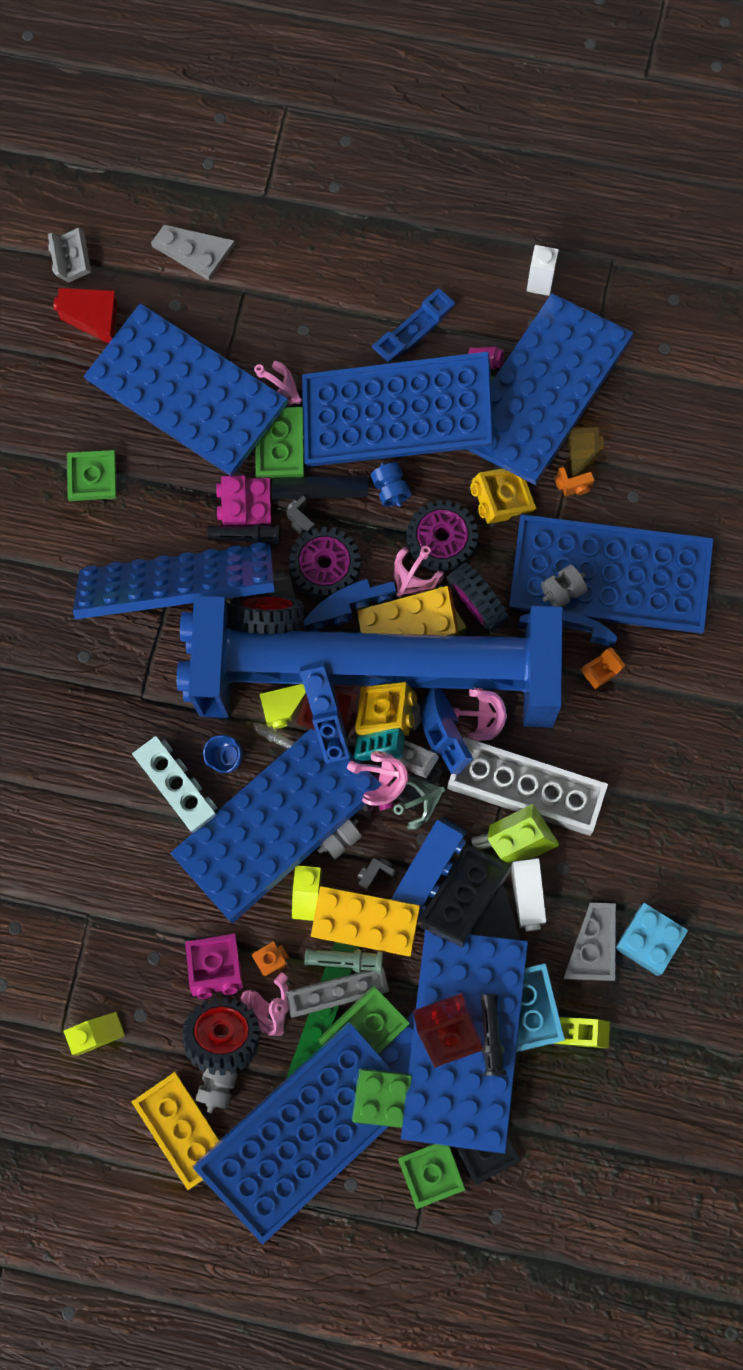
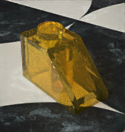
M598 427L572 428L568 436L570 478L582 475L598 458L600 450H603V435H599Z

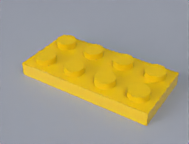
M448 586L357 610L361 633L459 635L452 592Z
M320 886L311 937L411 957L421 905Z
M174 1072L133 1100L132 1104L186 1189L190 1190L203 1180L193 1169V1165L220 1140L178 1074Z

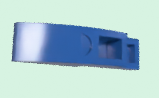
M365 579L342 588L322 601L303 620L305 631L320 632L328 625L341 626L347 624L348 620L352 619L351 609L357 611L368 608L369 604L377 602L382 604L392 601V598L396 597L394 582L370 588L368 580Z
M325 662L300 667V675L313 714L312 721L325 763L350 759L338 699L333 682L329 678Z
M430 688L420 701V715L425 735L432 751L442 755L451 774H459L472 761L473 757L455 726L459 719L442 688Z

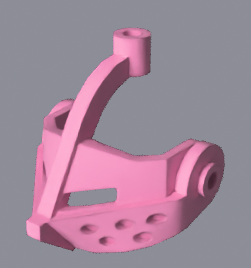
M278 361L272 363V368L284 376L283 383L265 371L262 365L255 366L254 370L257 376L260 378L265 377L279 387L276 392L288 399L289 403L285 407L302 402L291 372L284 364Z
M404 546L398 552L394 562V580L398 589L397 597L401 598L404 595L412 596L431 591L438 584L442 583L445 575L444 571L438 570L429 580H423L414 576L422 561L430 555L431 549L428 546L421 548L420 556L409 572L402 564L409 553V548Z
M483 688L469 689L470 696L478 697L479 710L463 711L459 708H453L457 718L459 715L478 716L477 729L475 732H467L466 738L478 742L481 740H491L501 732L505 725V720L507 719L505 705L500 696L494 692L483 690ZM489 703L493 705L496 713L492 711ZM492 718H495L491 726L487 727Z
M373 751L370 756L371 760L382 762V766L358 764L350 761L347 768L355 774L360 773V771L380 773L379 782L382 785L375 791H368L363 795L362 801L368 805L376 806L390 803L401 794L408 782L409 773L406 771L404 764L385 752ZM394 777H397L390 787L387 786Z
M280 973L274 980V983L280 988L281 998H275L269 1004L258 992L249 989L244 991L241 996V1004H246L248 1010L251 1009L254 1012V1017L258 1019L259 1029L269 1036H282L284 1034V1021L289 1011L285 992L289 990L286 985L288 977L283 973Z

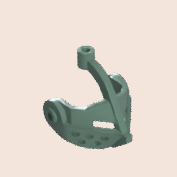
M410 775L406 785L413 786L421 797L405 804L398 803L393 809L395 814L400 815L405 809L424 802L423 815L408 822V830L417 829L428 821L436 808L442 792L446 791L444 786L438 787L422 777ZM397 778L393 779V781L390 782V786L396 781Z

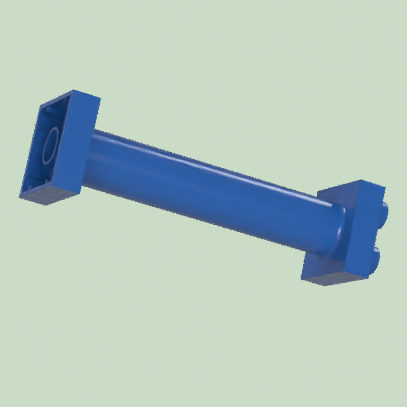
M194 596L193 612H182L180 617L181 642H186V653L191 654L190 661L178 662L177 689L178 691H183L184 702L193 703L199 717L229 718L231 682L303 684L300 667L325 662L333 685L374 686L407 682L410 687L483 688V690L523 691V727L553 728L561 708L562 607L531 606L525 629V638L284 631L282 634L277 632L274 634L249 633V631H240V629H234L231 626L230 610L225 597Z

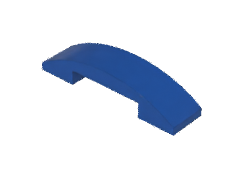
M438 288L422 302V307L392 333L388 331L372 345V348L388 363L396 360L428 335L455 306V302Z
M562 611V627L591 633L590 643L614 647L617 636L608 628L588 617ZM529 614L520 616L519 628L526 629Z

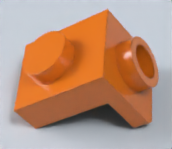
M564 467L558 469L555 482L558 490H563L566 497L573 494L583 495L588 493L593 486L594 478L592 473L588 472L568 479Z
M610 647L601 656L584 665L580 671L596 689L614 678L625 667V664Z
M274 941L252 954L264 976L271 974L277 969L280 971L288 966L285 960L289 956L283 946L277 947Z

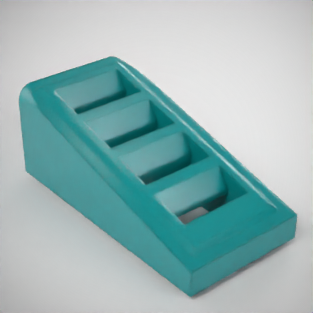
M394 728L359 736L356 738L354 760L369 761L373 751L385 752L396 759L402 758L405 735L400 728ZM372 743H375L374 750H371ZM363 744H366L365 752H362Z

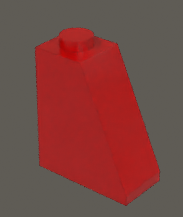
M59 288L58 297H54V311L58 312L62 321L108 344L114 338L118 307L115 291Z

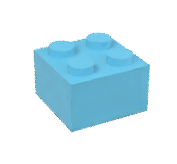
M643 903L638 908L615 949L659 976L664 972L688 930Z

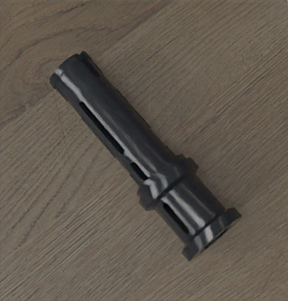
M260 523L253 524V527L208 525L207 540L252 541L253 544L262 542L280 545L281 525L261 526Z
M497 994L481 995L485 1045L481 1049L485 1059L483 1076L507 1075L503 1067L502 1053L505 1052V1048H503L500 1042Z

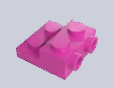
M245 475L221 476V483L216 484L217 498L221 497L222 505L217 506V519L222 520L223 526L253 527V524L260 523L261 526H271L270 478L246 479Z
M236 934L185 942L189 987L192 996H197L199 999H208L212 997V993L222 992L225 995H232L237 993L238 989L243 988Z

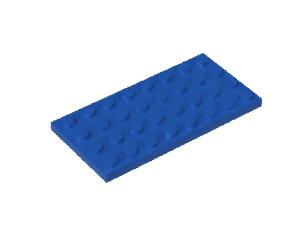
M551 294L491 382L494 446L466 450L536 485L633 339V332L557 295Z
M142 304L138 305L84 375L88 382L231 477L289 403L286 397Z
M489 352L302 374L304 465L306 467L494 446Z
M521 514L509 609L530 612L531 606H552L548 600L544 602L542 599L545 594L541 588V582L551 576L558 577L559 571L572 565L580 574L584 572L586 575L583 580L587 586V592L576 599L571 597L570 603L563 606L562 611L579 614L598 621L703 634L713 538Z
M259 542L248 547L231 546L226 550L208 549L203 553L197 554L186 552L175 557L159 556L154 560L136 559L131 563L125 564L113 562L103 567L94 565L84 567L79 570L73 606L74 618L82 619L194 603V596L225 597L226 599L275 592L271 544Z
M313 726L215 813L216 816L186 838L170 854L233 924L366 805L362 801L365 792L375 791L382 784L369 771H360V773L355 774L348 770L347 766L350 761L361 764L358 760H354V756L351 753L350 759L326 764L315 727Z
M425 930L408 1073L412 1078L405 1099L401 1133L402 1140L506 1153L528 941L471 935L462 948ZM497 994L500 1042L503 1048H505V1052L502 1053L503 1067L507 1075L483 1076L485 1059L481 1049L485 1045L481 995Z
M350 1022L342 1027L193 1165V1169L262 1245L389 1127L352 1121L359 1068L393 1071Z

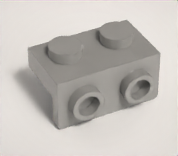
M76 228L62 236H58L53 232L48 234V247L53 261L52 269L57 277L71 282L91 273L83 230Z

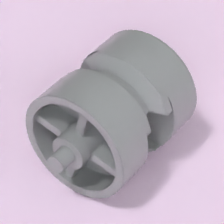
M572 565L565 567L558 572V577L551 576L541 582V588L545 594L542 598L543 601L546 602L548 600L555 607H563L570 603L571 597L576 599L587 592V586L583 580L586 575L584 572L580 574Z
M356 818L353 821L351 819L346 821L320 845L317 851L320 854L323 851L328 852L334 860L346 851V845L352 846L362 838L356 829V824L359 821Z
M206 1069L202 1076L205 1083L199 1086L196 1101L205 1103L209 1113H212L213 1108L216 1109V1107L228 1109L232 1097L229 1090L234 1088L238 1073L230 1074V1071L226 1070V1075H220L219 1070H216L215 1075L209 1074V1069Z

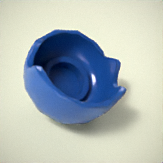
M227 735L213 736L206 742L203 750L206 765L219 773L234 772L241 765L244 756L241 744L233 737Z

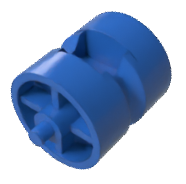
M383 462L380 464V467L371 473V478L375 487L381 489L379 498L384 507L395 505L400 507L402 506L401 503L409 499L412 493L407 482L401 480L403 471L400 464L397 462L385 464Z

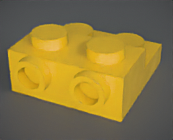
M505 469L480 472L472 480L470 486L471 493L474 497L477 496L480 503L478 507L479 515L481 518L486 519L487 524L507 521L512 516L532 513L536 509L526 480Z
M407 682L361 687L355 731L358 735H367L388 729L400 728L405 736L409 735V729L415 725L414 715L411 711L412 706L417 704L416 692L411 689Z

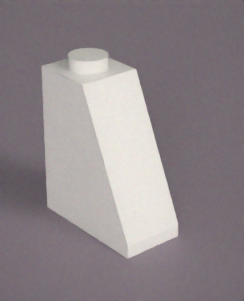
M535 245L527 292L550 296L559 249Z
M539 859L513 862L511 876L519 928L525 927L526 932L541 930L540 925H545L546 916Z

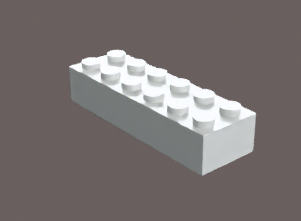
M463 738L473 759L459 774H451L447 789L516 812L534 804L546 822L589 836L593 833L608 784L478 741Z

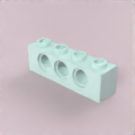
M155 736L133 752L132 755L193 834L216 816L214 811L217 807L209 797L206 799L202 797L199 793L202 787L194 777L189 780L184 773L188 769L179 758L174 760L169 754L173 749L166 740L163 739L160 742ZM159 760H168L167 768L164 770L156 769V764ZM179 778L183 780L181 788L177 790L171 789V782L174 779ZM189 798L198 799V804L193 809L185 807L186 801Z

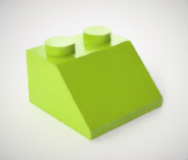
M534 804L491 824L489 827L488 841L500 859L511 865L516 861L531 860L559 846L557 839Z

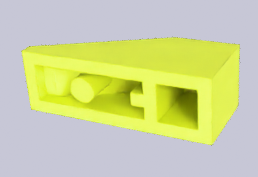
M559 1017L565 1041L552 1044L609 1048L610 1022L596 1019Z

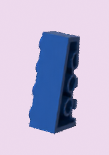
M444 817L437 819L391 900L421 905L418 917L420 919L427 908L425 903L428 898H433L441 886L438 884L441 876H447L454 864L451 862L455 853L460 854L467 841L464 838L468 832Z

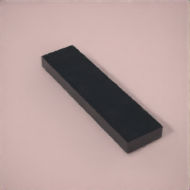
M368 476L273 478L272 499H300L302 496L306 499L368 497Z

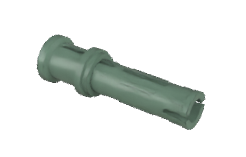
M306 949L305 965L353 968L355 972L368 970L381 974L383 951L368 953L362 952L361 949H357L354 952Z

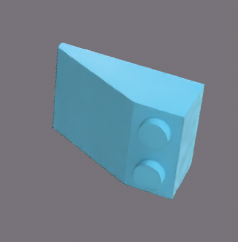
M546 963L525 968L517 1052L565 1041Z

